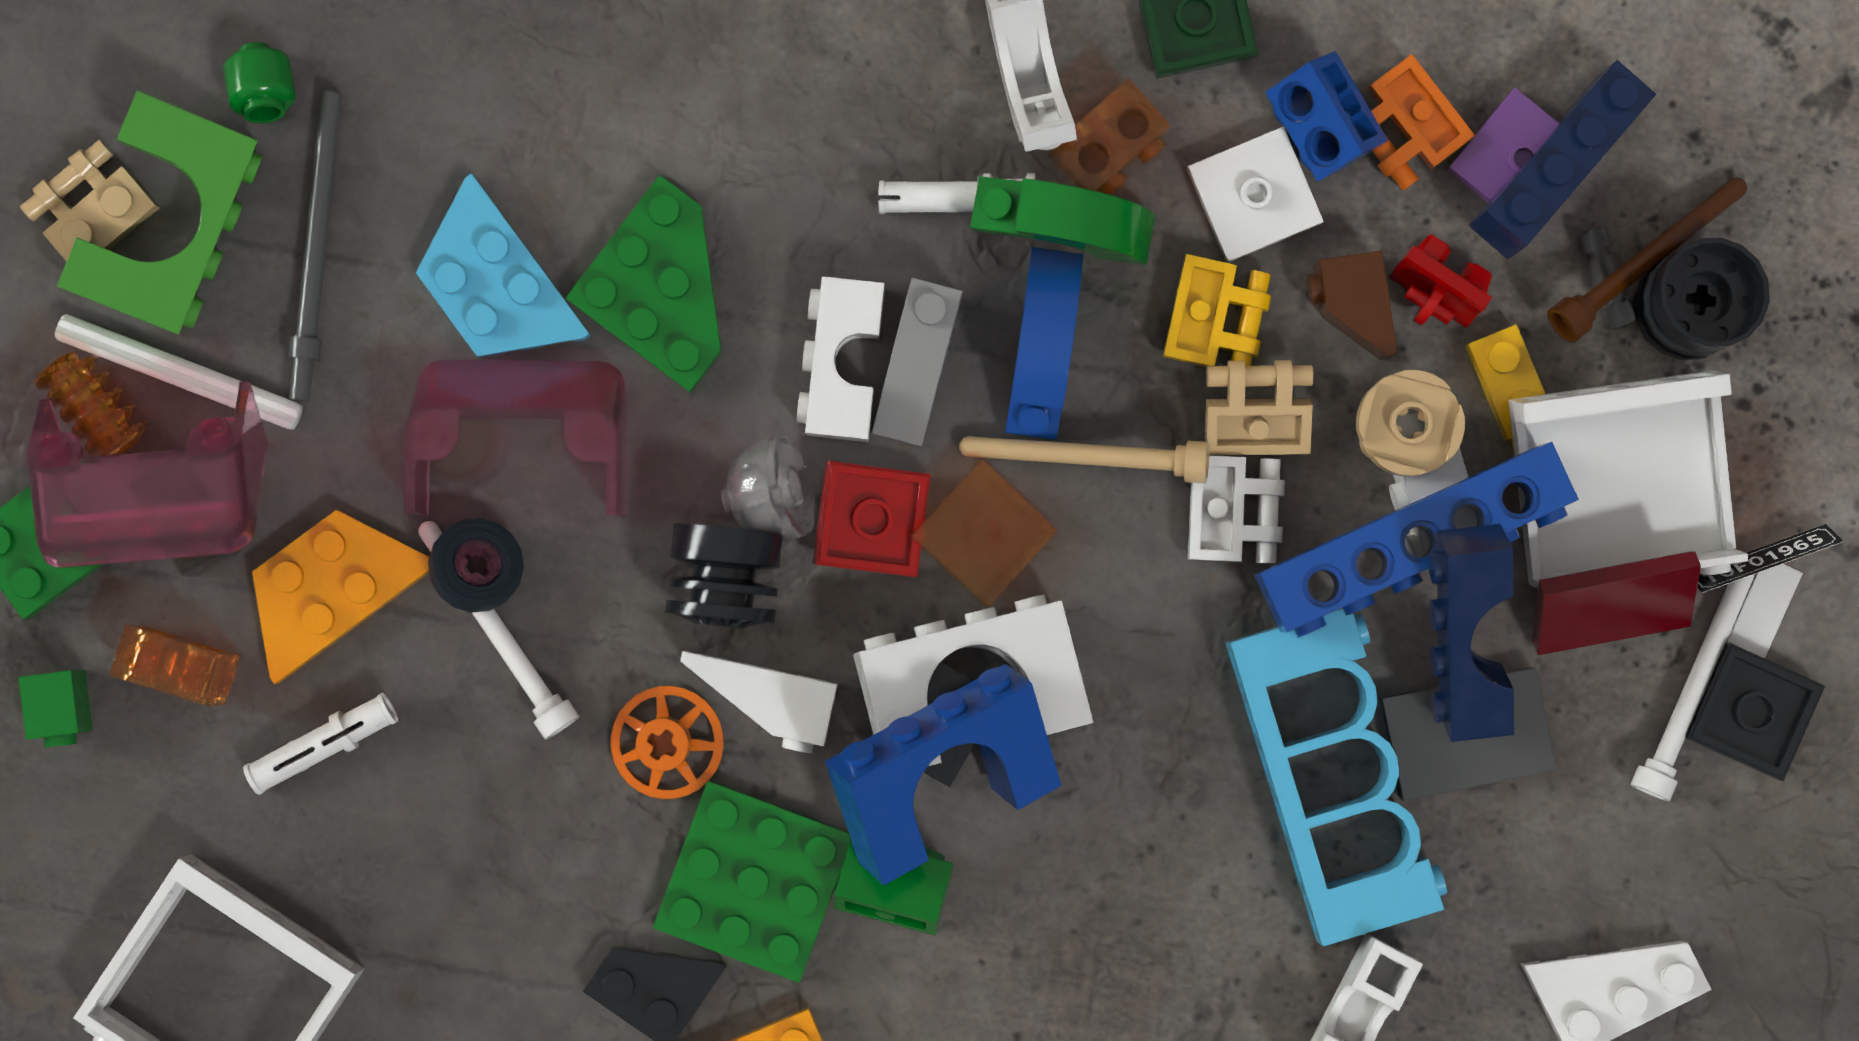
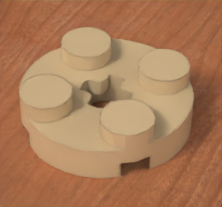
M1404 370L1384 377L1366 392L1357 411L1356 432L1360 440L1361 451L1376 466L1394 475L1414 477L1436 470L1452 458L1461 445L1465 431V415L1462 406L1458 404L1456 396L1450 391L1451 388L1448 384L1432 373L1421 370ZM1408 409L1416 410L1417 420L1424 423L1423 431L1413 432L1411 438L1404 437L1402 435V428L1396 425L1397 416H1405Z

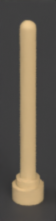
M975 436L964 437L959 443L960 452L967 457L1174 471V476L1184 477V481L1189 483L1206 484L1209 471L1210 444L1206 441L1188 440L1186 445H1177L1176 450Z

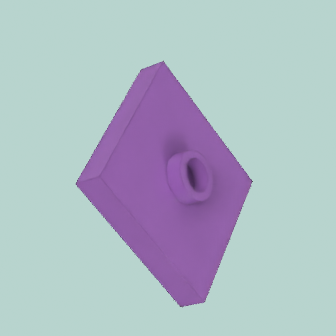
M1513 88L1477 131L1475 137L1468 142L1446 170L1488 203L1497 191L1537 151L1559 123L1517 88Z

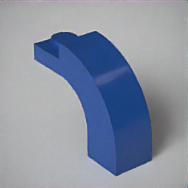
M1032 247L1005 433L1057 440L1076 325L1083 254Z

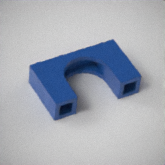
M1004 664L1000 667L986 670L978 679L954 692L940 695L932 704L909 716L894 720L884 730L863 741L848 745L841 753L825 761L858 862L883 886L929 861L914 815V794L925 769L936 757L946 750L962 744H978L991 789L1017 810L1062 786L1033 685L1008 665Z

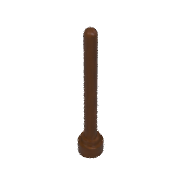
M1732 178L1585 295H1575L1572 298L1566 296L1547 311L1548 320L1559 336L1570 343H1575L1592 329V322L1596 319V312L1744 196L1747 192L1746 182L1742 178Z

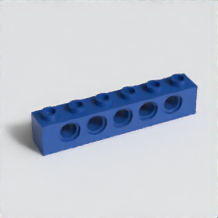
M1548 442L1254 575L1280 632H1289L1294 629L1297 637H1301L1326 626L1327 624L1323 616L1337 609L1343 608L1347 616L1374 604L1375 601L1371 594L1391 586L1394 594L1423 582L1420 572L1429 568V552L1437 551L1436 531L1456 529L1454 514L1462 505L1470 507L1476 513L1477 526L1501 524L1509 542H1512L1520 537L1516 528L1534 520L1538 528L1554 523L1568 516L1564 506L1579 499L1553 442ZM1509 484L1519 486L1525 494V505L1517 514L1508 511L1502 501L1503 491ZM1414 527L1424 530L1430 540L1428 551L1420 558L1411 555L1405 546L1406 535ZM1365 549L1375 551L1382 562L1380 573L1371 580L1361 576L1356 566L1359 554ZM1317 571L1326 572L1334 583L1332 595L1323 602L1315 600L1308 591V581L1312 574Z

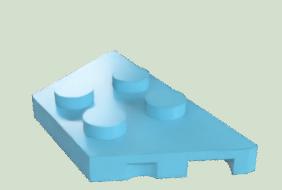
M471 173L465 177L416 274L475 355L479 358L516 350L525 351L542 348L551 344L588 339L591 334L475 176Z

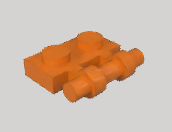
M1413 54L1401 61L1368 88L1379 103L1377 107L1371 110L1378 124L1380 125L1390 117L1408 140L1407 143L1396 149L1388 139L1386 143L1372 151L1381 162L1377 165L1379 170L1386 178L1391 175L1402 191L1419 180L1407 163L1417 154H1419L1429 169L1432 170L1475 137L1474 133Z

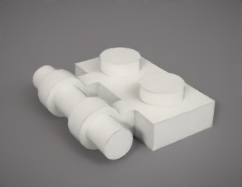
M1210 456L1207 483H1191L1188 560L1242 562V543L1247 541L1256 542V563L1276 564L1277 543L1283 542V527H1278L1279 497L1285 495V480H1280V459H1260L1259 479L1245 478L1246 457ZM1245 495L1258 496L1257 526L1243 525Z

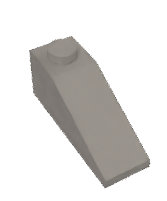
M911 278L872 434L922 447L962 299L961 290Z

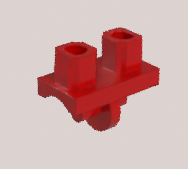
M1429 235L1417 247L1413 245L1395 266L1389 278L1406 288L1407 291L1403 297L1419 307L1412 319L1418 325L1422 326L1432 315L1446 325L1453 319L1467 329L1476 316L1486 309L1492 299V296L1487 294L1492 273L1477 263L1468 262L1458 275L1443 265L1451 250L1448 244L1434 235Z

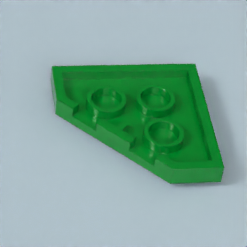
M659 175L569 292L566 299L689 393H692L722 353L703 208Z

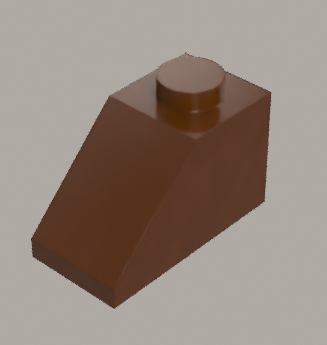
M1382 250L1317 261L1313 265L1314 273L1307 274V288L1311 305L1319 304L1321 317L1377 359H1389L1397 355Z

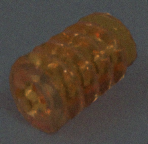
M78 351L69 352L48 365L34 380V385L39 390H49L46 396L49 405L53 407L62 406L59 418L67 424L75 422L72 428V435L78 440L88 439L85 444V452L90 456L101 455L97 462V467L104 466L132 448L140 440L149 423L147 420L134 424L129 423L128 419L137 407L134 403L120 408L116 406L115 403L123 395L124 390L122 387L109 391L103 389V386L112 374L109 371H103L95 375L90 372L99 360L96 354L80 359L77 355Z

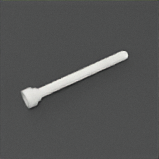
M433 521L423 522L418 530L419 536L431 552L434 542L442 534V531ZM458 556L456 565L461 577L468 582L477 584ZM495 609L472 613L536 708L532 712L537 719L533 723L543 738L547 740L575 722L580 715L569 699L563 701L559 694L553 695Z
M1754 575L1727 585L1653 759L1647 758L1644 766L1638 765L1630 784L1632 787L1653 797L1670 802L1678 783L1674 780L1677 770L1673 768V765L1754 579Z

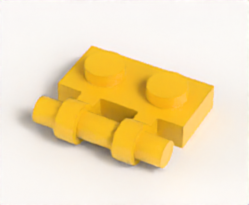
M1186 254L1162 357L1204 367L1215 366L1218 349L1232 352L1231 361L1244 360L1245 366H1251L1252 358L1258 357L1261 341L1257 340L1262 313L1268 312L1272 297L1267 294L1271 274L1251 270L1247 289L1233 286L1237 265ZM1229 303L1242 307L1237 334L1223 331Z

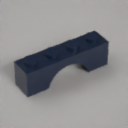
M1616 60L1590 83L1565 112L1564 118L1550 136L1497 191L1468 226L1507 260L1521 251L1531 242L1655 97L1656 93L1620 61Z
M1501 524L1436 531L1437 551L1429 552L1428 555L1430 578L1432 584H1437L1438 598L1430 599L1429 602L1431 625L1433 631H1438V645L1431 646L1430 648L1433 675L1435 678L1439 677V691L1431 693L1434 720L1436 723L1443 722L1451 742L1514 735V689L1502 663L1485 659L1471 650L1472 636L1481 618L1497 604L1513 597V548Z

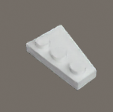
M1683 940L1620 949V951L1593 955L1568 956L1565 959L1544 962L1520 963L1559 1041H1610L1712 990L1688 942Z

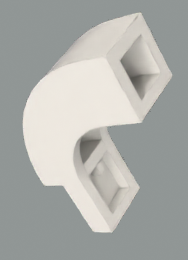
M985 0L1008 105L1019 142L1023 143L1025 152L1036 149L1050 150L1060 146L1062 143L1077 140L1074 120L1060 84L1052 53L1043 0Z

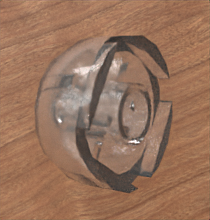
M788 435L762 439L746 446L732 461L727 475V486H724L721 491L722 503L727 515L730 517L734 516L739 526L743 529L780 533L783 541L806 536V533H810L813 530L815 521V502L812 485L803 491L797 471L806 469L807 466L796 443Z

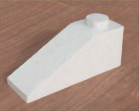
M682 651L680 662L771 735L782 737L781 747L812 754L814 745L824 746L826 744L839 683L696 652Z

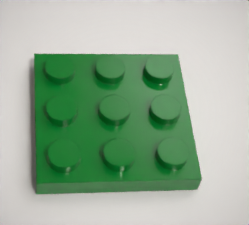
M708 780L653 929L800 983L842 869L850 841L849 832Z

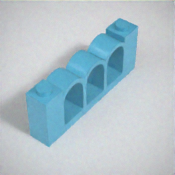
M1343 608L1323 616L1327 624L1326 626L1301 637H1297L1294 629L1289 632H1280L1277 626L1225 642L1316 941L1322 946L1442 911L1444 907L1440 896L1447 894L1446 883L1439 865L1431 866L1428 858L1418 855L1421 847L1420 830L1412 814L1399 803L1388 800V797L1395 790L1399 777L1398 758L1387 740L1378 733L1365 729L1372 721L1377 707L1376 686L1369 673L1354 662V660L1367 657L1363 645L1370 643L1369 632L1361 613L1346 616ZM1329 668L1343 670L1353 678L1358 688L1359 704L1356 713L1347 723L1338 728L1283 744L1266 687ZM1360 738L1374 747L1380 759L1381 771L1377 783L1368 793L1358 798L1304 814L1289 765V757L1349 739ZM1383 809L1396 818L1401 827L1402 842L1399 852L1390 862L1372 870L1325 883L1310 828L1370 810Z

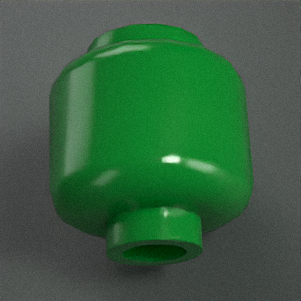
M250 42L242 45L223 65L229 106L248 122L264 124L277 121L285 115L286 111L290 109L296 100L290 59L281 50L269 47L268 44L263 42Z

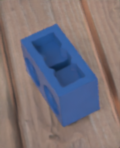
M1336 51L1308 62L1265 92L1273 105V112L1277 120L1286 127L1299 150L1302 163L1312 172L1317 182L1344 170L1388 141ZM1307 90L1310 92L1312 96L1313 104L1307 96ZM1333 135L1339 142V148L1334 143Z

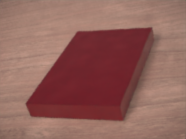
M1684 552L1539 580L1533 643L1537 655L1691 627L1701 569L1696 552Z

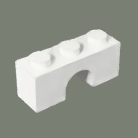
M822 276L821 288H811L808 320H817L815 341L805 340L802 371L811 372L809 393L800 392L797 409V423L806 424L805 434L807 436L869 442L874 388L853 385L842 379L836 370V358L840 349L851 340L858 338L880 340L885 295L884 283Z
M1366 933L1311 1041H1375L1388 1015L1394 1009L1400 1010L1423 964L1405 952Z

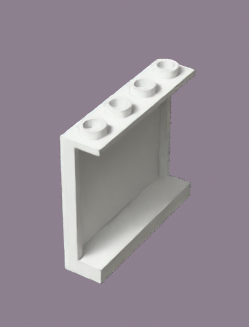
M1710 370L1508 400L1514 457L1541 444L1553 442L1579 499L1564 506L1568 516L1554 523L1538 528L1534 520L1522 526L1529 585L1538 589V582L1541 579L1690 551L1696 552L1701 564L1700 574L1702 575L1727 573L1731 571V564L1749 561L1748 553L1736 549L1721 403V396L1732 395L1730 374ZM1518 486L1521 511L1525 505V494Z

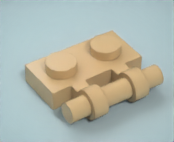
M100 139L85 152L79 149L68 158L70 164L50 181L43 179L32 188L35 194L20 206L22 211L33 222L48 210L56 216L58 220L47 228L43 234L66 262L76 237L111 250L160 209L158 204L127 168L121 166L109 177L102 172L99 167L114 154ZM83 180H86L94 190L74 207H71L63 197Z
M1244 360L1228 361L1227 366H1207V387H1227V399H1206L1205 441L1210 444V455L1311 454L1313 405L1310 398H1292L1293 386L1313 385L1312 365H1292L1291 360H1275L1274 365L1245 366ZM1274 386V399H1245V387Z

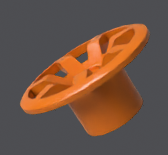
M658 686L635 695L618 713L611 733V752L614 764L620 775L638 792L659 799L684 797L703 787L717 771L724 749L721 722L713 708L698 694L686 688L676 686ZM665 695L685 698L696 706L680 720L671 718ZM656 697V719L647 723L630 715L641 702ZM702 712L707 716L712 726L714 742L691 738L689 728ZM626 723L638 732L636 738V748L623 755L620 738L623 726ZM690 751H713L709 766L699 778H696L687 761ZM640 759L645 766L652 769L649 785L637 779L628 769L626 763ZM674 768L689 783L685 787L678 789L658 788L664 772Z

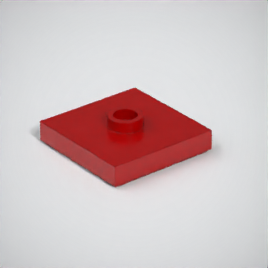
M826 460L812 564L917 577L931 474Z

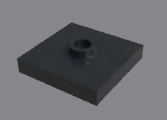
M1726 643L1685 739L1776 780L1784 781L1825 685L1732 643Z

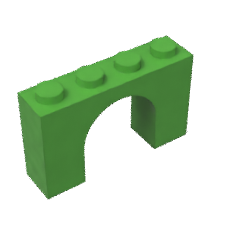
M137 90L117 137V142L165 161L178 168L189 178L197 191L200 201L201 217L198 230L184 250L171 258L156 262L133 260L76 237L57 287L179 335L182 326L193 329L204 302L203 299L195 297L202 277L213 280L224 253L214 248L222 229L232 233L243 206L242 203L234 200L241 181L252 184L263 156L254 152L257 140Z

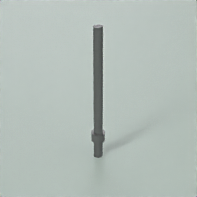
M321 91L296 335L290 336L288 358L293 359L289 400L310 402L314 361H320L322 340L316 338L342 96L341 93L335 91Z

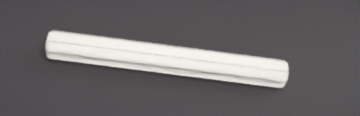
M68 314L60 318L56 327L55 338L58 341L290 430L295 429L300 421L303 406L295 401Z

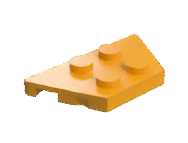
M335 510L253 570L252 575L269 677L274 684L281 683L429 574L428 561L430 556L409 547L388 534L378 531L340 510Z

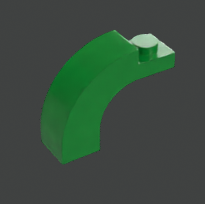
M979 176L970 228L976 232L1062 244L1083 250L1097 259L1147 265L1156 214L1137 203L1084 188L1023 178L1022 181Z

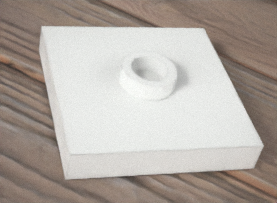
M1284 126L1187 167L1188 174L1226 263L1321 225L1324 222Z

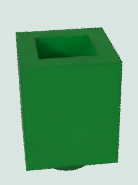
M86 669L18 677L26 740L44 738L45 748L77 744L76 733L93 731Z

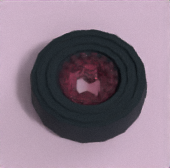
M483 518L464 519L446 528L434 542L428 561L430 581L439 597L452 607L470 613L490 611L506 603L519 587L524 570L522 550L513 534L499 523ZM469 555L473 560L479 559L482 556L487 561L483 569L486 576L483 577L478 572L472 575L467 574L466 569H464L468 563L465 556Z

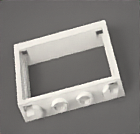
M191 854L177 860L73 1017V1019L85 1026V1031L94 1036L92 1041H161L112 1009L110 1005L186 890L197 895L332 985L296 1041H317L365 968Z

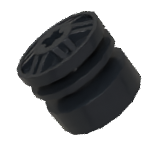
M1700 238L1663 258L1641 278L1634 298L1635 319L1644 338L1660 353L1678 360H1700L1750 337L1763 322L1770 302L1768 278L1759 260L1743 245L1724 238ZM1692 295V303L1700 305V311L1694 313V305L1686 303V297Z
M674 523L671 558L694 566L692 576L669 578L668 586L691 589L690 602L666 600L665 613L676 614L695 624L746 628L766 622L775 623L776 610L753 608L754 595L777 597V588L756 582L755 578L756 571L780 568L783 533Z

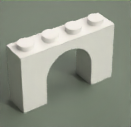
M1045 594L1014 602L1017 612L997 617L995 607L965 614L966 625L951 629L946 628L945 620H940L914 627L915 638L896 642L895 634L889 633L863 640L866 650L853 654L873 735L887 728L894 720L909 716L928 706L927 690L934 670L946 656L962 648H980L990 651L1004 659L1013 670L1032 683L1047 735L1094 723L1062 600L1047 604ZM940 755L929 766L942 763Z

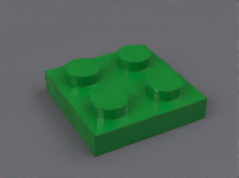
M45 474L0 507V589L22 619L32 618L112 559L105 546L51 474Z

